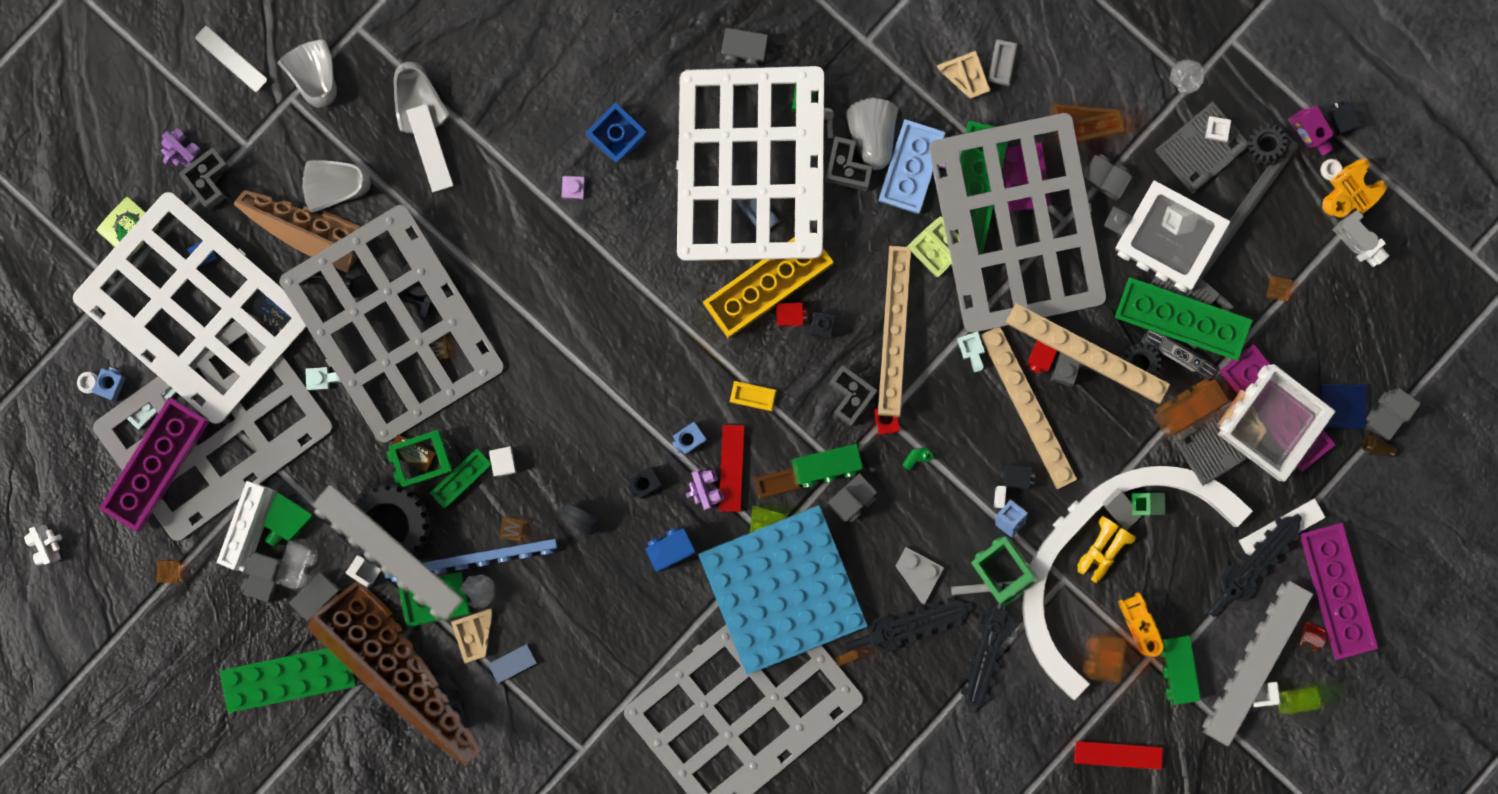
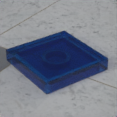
M1321 384V401L1335 411L1324 428H1365L1366 385Z

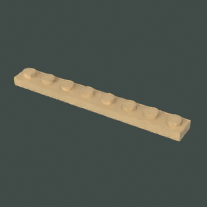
M889 246L878 415L900 417L911 250L908 247Z
M1015 303L1005 322L1158 404L1161 403L1170 385Z
M996 327L980 335L1056 489L1077 480L1001 328Z

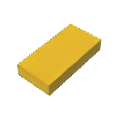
M734 381L730 403L772 411L776 390Z

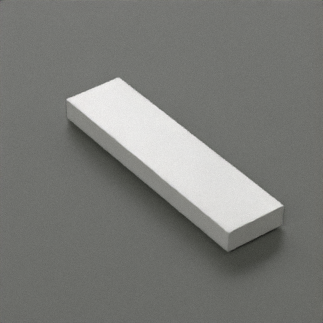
M427 104L406 110L432 192L452 187L453 183Z
M1315 499L1280 517L1284 519L1298 513L1302 517L1299 532L1325 518ZM1275 521L1239 540L1246 554L1251 555L1254 552L1253 545L1256 541L1259 543L1263 542L1266 538L1264 535L1266 530L1272 531L1277 526Z

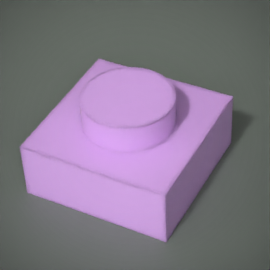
M563 176L562 199H584L585 178Z

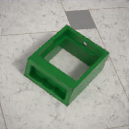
M440 430L388 446L390 451L387 452V457L390 464L394 463L396 472L393 473L397 485L401 484L402 488L453 472ZM432 438L441 469L406 480L397 450Z
M1007 537L996 539L992 543V547L979 552L975 556L976 559L971 562L999 604L1004 606L1009 605L1040 581L1016 545ZM1004 548H1007L1024 572V575L1000 592L982 565Z

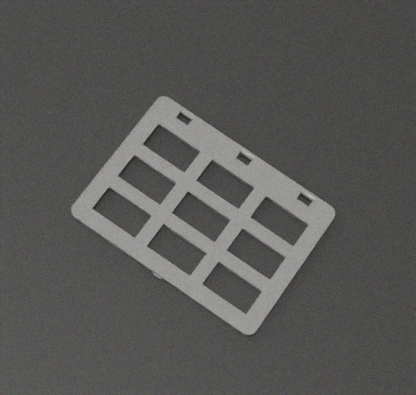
M1060 113L937 139L930 143L929 152L963 324L967 331L978 332L1008 325L1005 322L1013 308L994 312L989 311L981 271L983 267L1001 263L1006 265L1013 306L1017 303L1041 317L1098 306L1105 302L1106 293L1090 215L1092 210L1087 199L1073 120L1069 114ZM1058 130L1066 176L1042 181L1034 135ZM1020 138L1029 184L1005 189L996 143ZM982 146L991 192L967 197L958 151ZM938 164H945L947 176L940 178ZM1069 189L1077 234L1053 239L1045 194ZM1031 197L1040 242L1016 247L1007 202ZM994 205L1003 250L978 255L970 210ZM958 229L960 242L953 244L951 230ZM1080 247L1088 291L1064 296L1056 252ZM1043 255L1051 299L1027 304L1019 260ZM964 295H971L973 307L966 309Z
M403 205L393 207L286 272L280 278L281 287L327 358L325 361L329 367L332 366L380 442L390 441L397 434L400 435L500 374L503 370L501 359L412 215ZM412 226L419 237L413 241L406 232V229ZM386 230L389 231L412 270L392 282H389L366 245V242ZM353 250L379 289L359 302L355 301L332 264ZM320 270L345 308L343 312L325 323L322 322L299 285L300 282ZM417 281H420L443 318L441 322L421 333L398 296L399 292ZM446 283L454 294L448 298L441 289ZM384 301L387 302L410 339L390 353L387 352L364 315ZM352 321L377 360L357 373H354L331 336L333 332ZM450 331L474 368V371L452 383L429 346L430 343ZM481 340L489 350V352L483 355L476 345ZM415 352L419 353L441 391L421 403L418 402L395 365ZM382 372H385L408 409L407 412L387 424L363 387L364 383Z
M249 314L253 319L257 321V319L253 315ZM237 321L231 323L215 336L227 347L247 333L261 353L266 348ZM206 347L191 363L190 367L193 370L199 368L208 382L224 395L240 376L234 372L226 379H223L209 360L215 354ZM283 355L271 366L283 385L247 411L239 402L231 411L235 420L199 446L196 443L174 478L175 480L196 465L209 483V486L173 512L163 498L154 510L153 514L173 540L179 541L184 539L241 498L246 484L244 479L250 474L254 473L258 477L253 483L260 484L332 431L331 421ZM258 356L246 364L250 366ZM159 376L99 418L93 425L95 434L122 471L141 440L127 449L113 428L125 421L129 416H132L147 403H151L157 413L160 412L166 402L160 394L168 390L170 386ZM292 395L306 416L268 442L255 424V421ZM202 396L195 400L201 406L206 402ZM191 404L187 406L191 410L200 414V412L197 409H195ZM244 430L258 451L220 477L207 459V456ZM308 433L312 439L301 446L298 440ZM199 512L203 518L192 525L189 519Z
M725 625L702 645L698 644L693 648L691 654L627 705L624 709V716L687 794H708L692 774L727 745L730 746L744 765L709 794H733L734 792L736 794H753L859 707L863 697L822 645L807 650L806 652L812 659L776 688L761 669L746 675L728 627ZM725 646L741 666L708 694L704 695L689 675ZM821 669L836 689L800 718L784 698L816 671ZM750 676L765 697L733 724L729 725L714 705ZM679 684L695 704L663 731L658 733L643 713ZM839 706L844 712L832 720L829 714ZM775 707L790 727L754 756L739 738V735ZM704 714L719 735L683 763L667 743ZM787 749L792 755L781 763L777 757Z

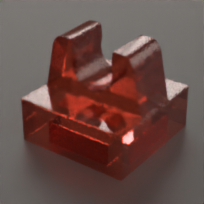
M1306 622L1302 629L1300 645L1304 647L1306 642L1312 643L1311 651H1316L1319 647L1322 648L1326 642V630Z

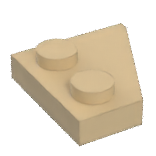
M976 51L937 65L938 69L970 99L991 92Z

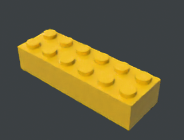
M795 237L788 242H795ZM824 248L821 256L818 258L763 259L703 301V305L729 339L772 309L776 304H779L830 268L834 262Z

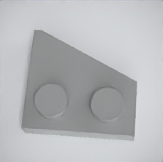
M905 547L896 564V568L916 594L919 601L925 604L944 567Z

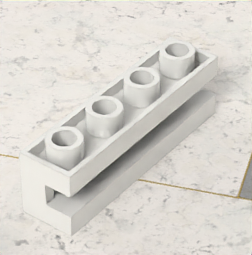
M246 481L218 557V564L237 571H247V568H245L246 560L249 555L252 556L256 551L264 529V521L277 494L276 490Z

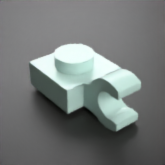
M978 332L957 338L963 359L970 358L974 372L983 370V364L979 355L985 351Z
M328 367L306 369V387L308 391L330 389L329 383L341 382L335 372L329 373Z

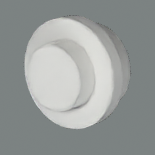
M1329 159L1321 166L1322 176L1329 181L1343 170L1341 163L1335 159Z
M84 372L78 377L77 386L84 393H92L98 377L92 372Z

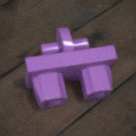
M179 129L170 134L166 131L162 135L164 139L161 144L164 148L161 152L165 155L163 162L166 165L173 162L176 166L182 163L187 167L200 154L199 147L194 143H191L186 148L181 145L185 141L186 136Z
M700 470L692 473L694 482L689 484L691 492L686 493L687 498L693 497L695 504L702 502L704 510L714 508L717 503L724 500L720 489L710 490L709 483L717 481L714 470Z

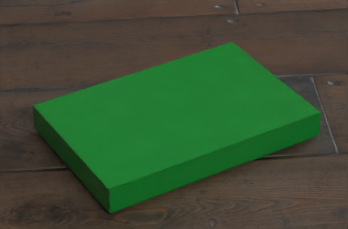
M462 571L438 576L464 599L449 618L471 614ZM398 585L406 627L440 621L430 613L432 608L426 603L422 606L413 598L415 594L410 589L405 591Z

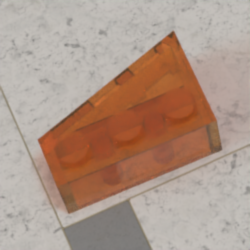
M1052 103L1049 107L1051 115L1067 113L1072 117L1077 144L1118 136L1125 131L1120 110L1079 107L1076 105L1069 106ZM1057 130L1055 131L1058 148H1061Z

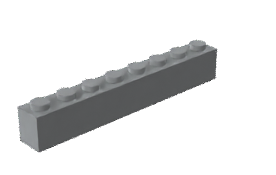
M329 485L312 504L317 508L314 512L325 520L327 517L332 521L331 527L338 533L344 532L349 536L348 541L354 547H362L366 551L364 555L373 563L378 561L382 565L380 569L386 575L391 577L393 574L399 580L397 584L405 591L410 589L415 594L413 598L422 606L426 603L432 608L430 613L438 620L441 618L447 620L464 601L461 596L333 485Z
M1290 581L1285 584L1282 583L1276 592V595H1278L1275 603L1271 602L1265 612L1268 614L1264 622L1261 621L1255 630L1257 636L1254 641L1250 640L1244 650L1247 654L1243 660L1239 659L1234 668L1237 672L1233 679L1229 678L1223 688L1226 690L1223 697H1218L1213 705L1215 709L1213 715H1208L1202 727L1205 728L1203 733L1226 746L1230 745L1313 595Z

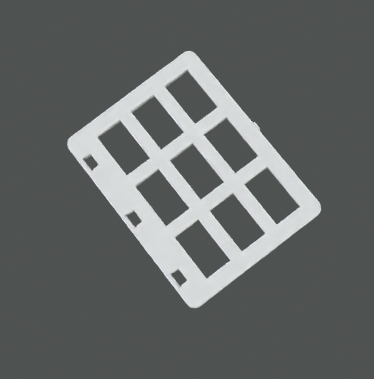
M820 67L686 70L681 74L679 161H677V255L681 260L809 259L821 256L823 252L824 72ZM797 83L796 127H771L772 84ZM734 85H758V128H733ZM696 86H720V129H695ZM819 91V103H811L812 92ZM771 141H796V184L771 185ZM733 142H758L757 185L732 186ZM695 143H719V186L694 187ZM811 156H818V168H811ZM795 198V242L770 243V199ZM757 199L756 243H732V200ZM694 200H719L718 244H693ZM811 221H817V233H810Z
M170 192L160 196L73 295V301L77 306L210 422L215 424L221 423L306 328L305 323L285 291L246 258V254L241 249L237 250ZM169 211L203 240L187 260L153 232V229ZM143 241L177 269L161 289L127 260ZM213 250L248 279L231 299L197 270ZM117 270L151 298L135 318L101 289ZM187 279L222 308L205 328L171 299ZM257 289L262 291L292 318L276 337L241 308ZM97 306L106 313L102 319L92 311ZM162 308L196 337L179 357L145 328ZM231 318L235 319L266 346L250 366L215 337ZM206 347L240 376L224 395L190 367L191 363ZM147 349L156 356L152 363L142 355ZM197 393L206 400L203 406L193 399Z

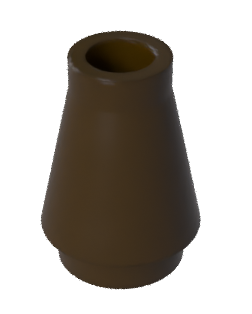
M1368 434L1362 444V450L1370 455L1392 458L1397 450L1396 445L1387 442L1376 434Z

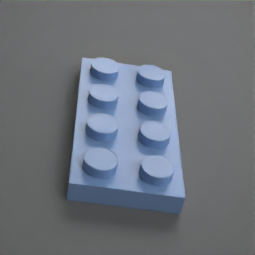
M904 119L878 200L879 202L916 214L920 213L933 172L929 145L934 140L944 138L945 132Z

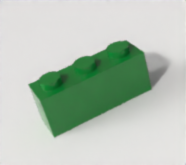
M857 444L791 460L797 485L803 484L804 488L814 486L816 481L824 479L825 483L837 480L836 476L843 474L845 478L858 475L857 471L863 469Z
M1190 636L1162 639L1163 650L1160 653V657H1164L1165 666H1162V673L1164 679L1168 680L1169 686L1166 688L1167 700H1171L1173 705L1201 701Z

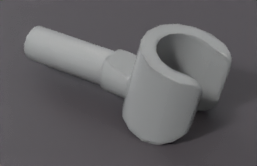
M824 108V120H828V138H833V110Z

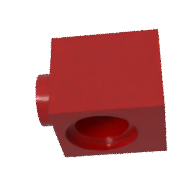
M802 303L776 304L777 327L803 326V321H807V308H802Z
M1036 340L1027 361V365L1031 366L1030 370L1039 374L1048 372L1057 350Z
M878 408L873 410L878 436L900 432L897 416H892L890 424H883L880 420L881 415H878Z

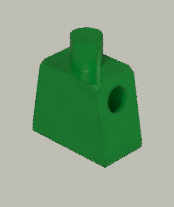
M277 493L263 524L272 530L265 541L275 548L282 538L292 542L315 515L283 494Z

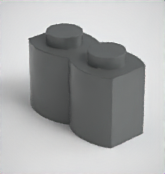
M1095 155L1083 173L1084 182L1116 201L1119 200L1132 178L1128 174L1129 170L1120 165L1118 167L1113 166L1110 163L1111 160L1104 155Z

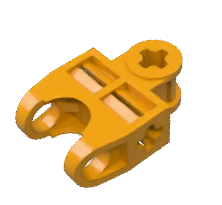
M1367 158L1357 160L1348 165L1330 180L1335 190L1323 200L1322 207L1325 213L1336 217H1345L1349 212L1358 210L1363 215L1381 198L1387 189L1384 181H1378L1368 186L1364 183L1366 169L1370 166Z
M1137 592L1134 597L1124 601L1122 599L1119 600V606L1127 620L1126 623L1140 653L1145 656H1158L1163 650V643L1151 615L1147 612V607L1141 594ZM1149 641H1152L1154 644V649L1151 652L1147 650V643Z

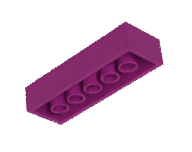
M168 397L99 509L132 530L141 532L210 421L177 400Z

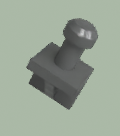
M1113 207L1104 227L1118 233L1117 237L1121 238L1133 216ZM1139 227L1133 240L1138 239L1141 236V227Z

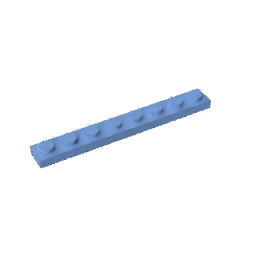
M557 539L430 561L423 564L431 571L434 570V574L447 572L449 567L462 570L469 568L468 564L477 563L478 567L489 565V560L498 559V563L511 561V556L516 555L523 559L533 557V552L540 551L541 555L554 553L553 549L558 548ZM385 574V578H391L392 582L399 581L393 574L391 577Z

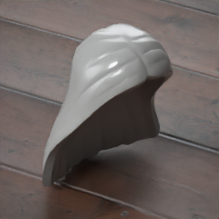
M316 40L302 44L279 59L278 64L289 75L309 104L321 108L334 101L337 95V87L333 75L331 55L325 40Z
M405 62L397 67L394 74V98L400 131L413 134L406 110L425 104L428 106L434 128L442 125L448 118L449 113L434 90L425 69L416 62Z
M877 98L861 100L851 105L847 110L849 129L853 140L856 141L855 146L860 160L864 165L873 166L872 170L886 167L892 158L895 122L899 109L890 101Z
M325 160L307 161L305 165L303 193L310 212L324 209L342 201L359 198L370 189V174L362 166Z

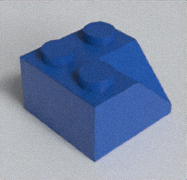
M615 102L586 132V136L604 154L617 163L631 153L647 137V133Z
M676 527L666 532L667 537L663 540H660L658 537L648 542L649 547L645 548L656 572L696 553L684 529L679 530Z

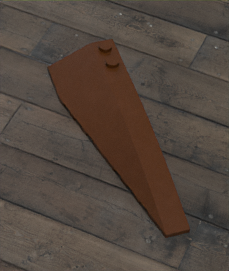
M358 581L354 582L311 616L308 630L371 690L426 737L464 766H467L481 754V749L467 728H464L461 724L460 717L448 704L449 700L445 694L441 693L434 677L422 659L414 652L413 645L403 635L402 628L394 621L390 610L363 584Z

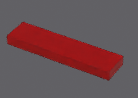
M723 425L720 490L724 500L719 502V511L740 512L744 426Z
M1075 741L1074 763L1161 769L1163 748Z

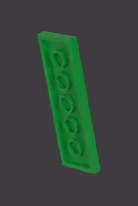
M968 121L966 133L994 128V126ZM1008 141L996 143L1001 170ZM983 147L962 150L960 164L967 197L991 192ZM994 205L970 210L978 255L983 254Z
M1131 277L1128 279L1115 318L1237 361L1252 323V319Z
M328 648L220 670L228 713L356 687L354 673Z

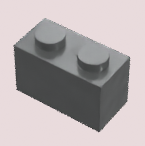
M725 28L721 57H724L725 61L734 63L738 60L746 61V64L751 66H758L759 63L763 64L768 35Z
M319 572L289 604L308 622L312 615L337 597L341 590L323 572Z

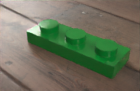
M476 449L430 494L446 509L491 466V462Z

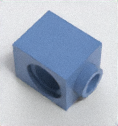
M109 367L108 370L101 368L92 393L116 402L126 380L125 377L120 376L122 371ZM112 377L114 385L107 389L105 382L108 378Z
M693 422L673 436L675 441L672 444L678 453L683 451L686 455L703 444L706 439L695 422ZM685 434H691L694 437L693 444L689 446L684 445L682 437Z
M1010 500L997 514L995 525L1013 538L1026 523L1027 512Z

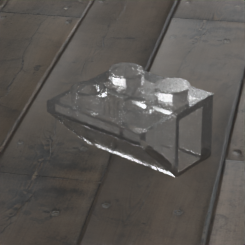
M289 541L275 582L294 590H302L310 582L311 575L308 573L311 566L314 567L318 554L315 553L317 549Z

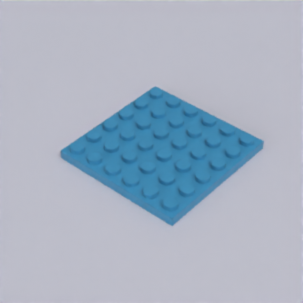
M819 505L698 554L746 675L867 627Z

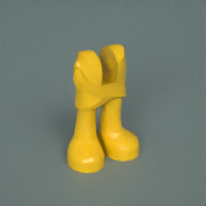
M1104 516L1099 520L1101 532L1098 538L1077 564V572L1084 574L1089 569L1092 562L1098 565L1090 579L1095 583H1098L1104 577L1110 566L1114 563L1113 559L1124 545L1132 544L1136 540L1135 536L1120 527L1110 547L1103 555L1101 553L1102 549L1119 527Z

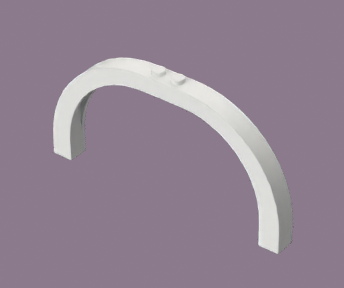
M1169 466L1144 467L1125 472L1103 482L1089 492L1080 502L1074 501L1067 509L1070 512L1065 518L1060 516L1054 522L1053 526L1055 528L1042 542L1030 564V567L1040 581L1023 593L1022 610L1026 635L1035 657L1046 674L1071 699L1075 700L1089 683L1063 659L1056 649L1046 626L1043 609V594L1047 575L1060 550L1093 514L1103 506L1102 503L1117 488L1122 492L1143 486H1167L1181 489L1201 498L1221 514L1233 527H1238L1252 510L1224 485L1216 480H1212L1202 486L1195 473L1184 468Z

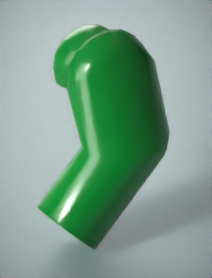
M928 448L913 449L902 466L911 471L916 462L931 461L933 459V452Z

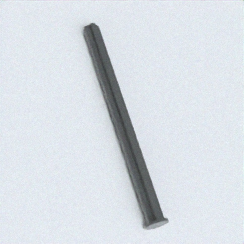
M1288 139L1289 152H1286V158L1282 157V162L1278 163L1276 161L1274 166H1271V163L1230 218V225L1200 276L1202 279L1297 149L1298 144L1296 141Z

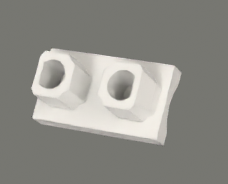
M46 524L30 528V533L24 539L29 547L36 545L39 551L33 555L35 564L46 565L61 560L58 553L60 548L57 542L62 540V536H54L52 529L48 530Z

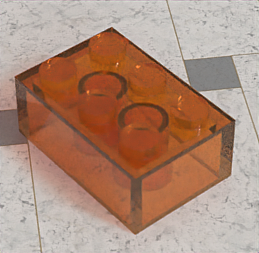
M1206 378L1192 386L1194 391L1190 392L1188 389L1174 397L1176 400L1174 403L1168 401L1156 408L1157 413L1153 417L1166 437L1175 434L1228 402L1215 379L1208 381Z
M1091 634V638H1087L1086 651H1089L1088 660H1084L1083 673H1086V677L1120 683L1126 639Z

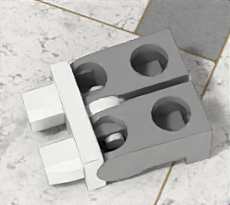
M1357 210L1347 215L1332 230L1354 253L1359 254L1356 257L1360 262L1367 260L1374 267L1377 264H1381L1389 255L1382 248L1385 242L1382 239L1378 240L1377 235L1368 231L1359 221L1363 216Z

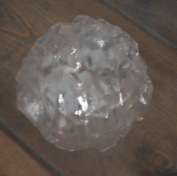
M1193 60L1177 62V65L1172 67L1170 81L1177 86L1179 92L1184 94L1192 93L1200 89L1199 87L1203 82L1204 76L1203 68Z
M485 575L468 577L460 588L462 594L467 593L472 601L468 604L475 609L488 606L495 596L493 580Z

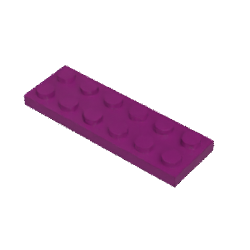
M1252 344L1240 354L1238 361L1233 359L1219 372L1238 394L1240 390L1246 391L1250 384H1254L1259 378L1257 376L1259 371L1264 366L1267 367L1270 364L1256 346ZM1270 380L1251 404L1258 414L1259 421L1262 422L1264 428L1286 455L1313 419L1312 415L1301 403ZM1323 429L1296 467L1300 472L1335 445Z
M1343 523L1299 534L1334 660L1378 649Z

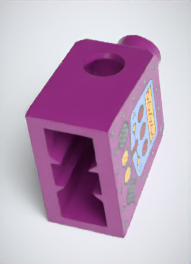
M1318 106L1305 107L1288 119L1307 147H1317L1322 155L1327 154L1333 149L1328 141L1333 136V132Z

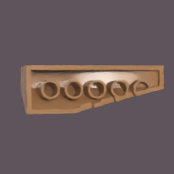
M246 190L240 194L234 203L237 208L269 233L311 257L360 228V226L334 214L310 212L306 206L301 209L291 206V202H274L271 197ZM353 250L332 264L335 268L348 273L356 262L358 255Z

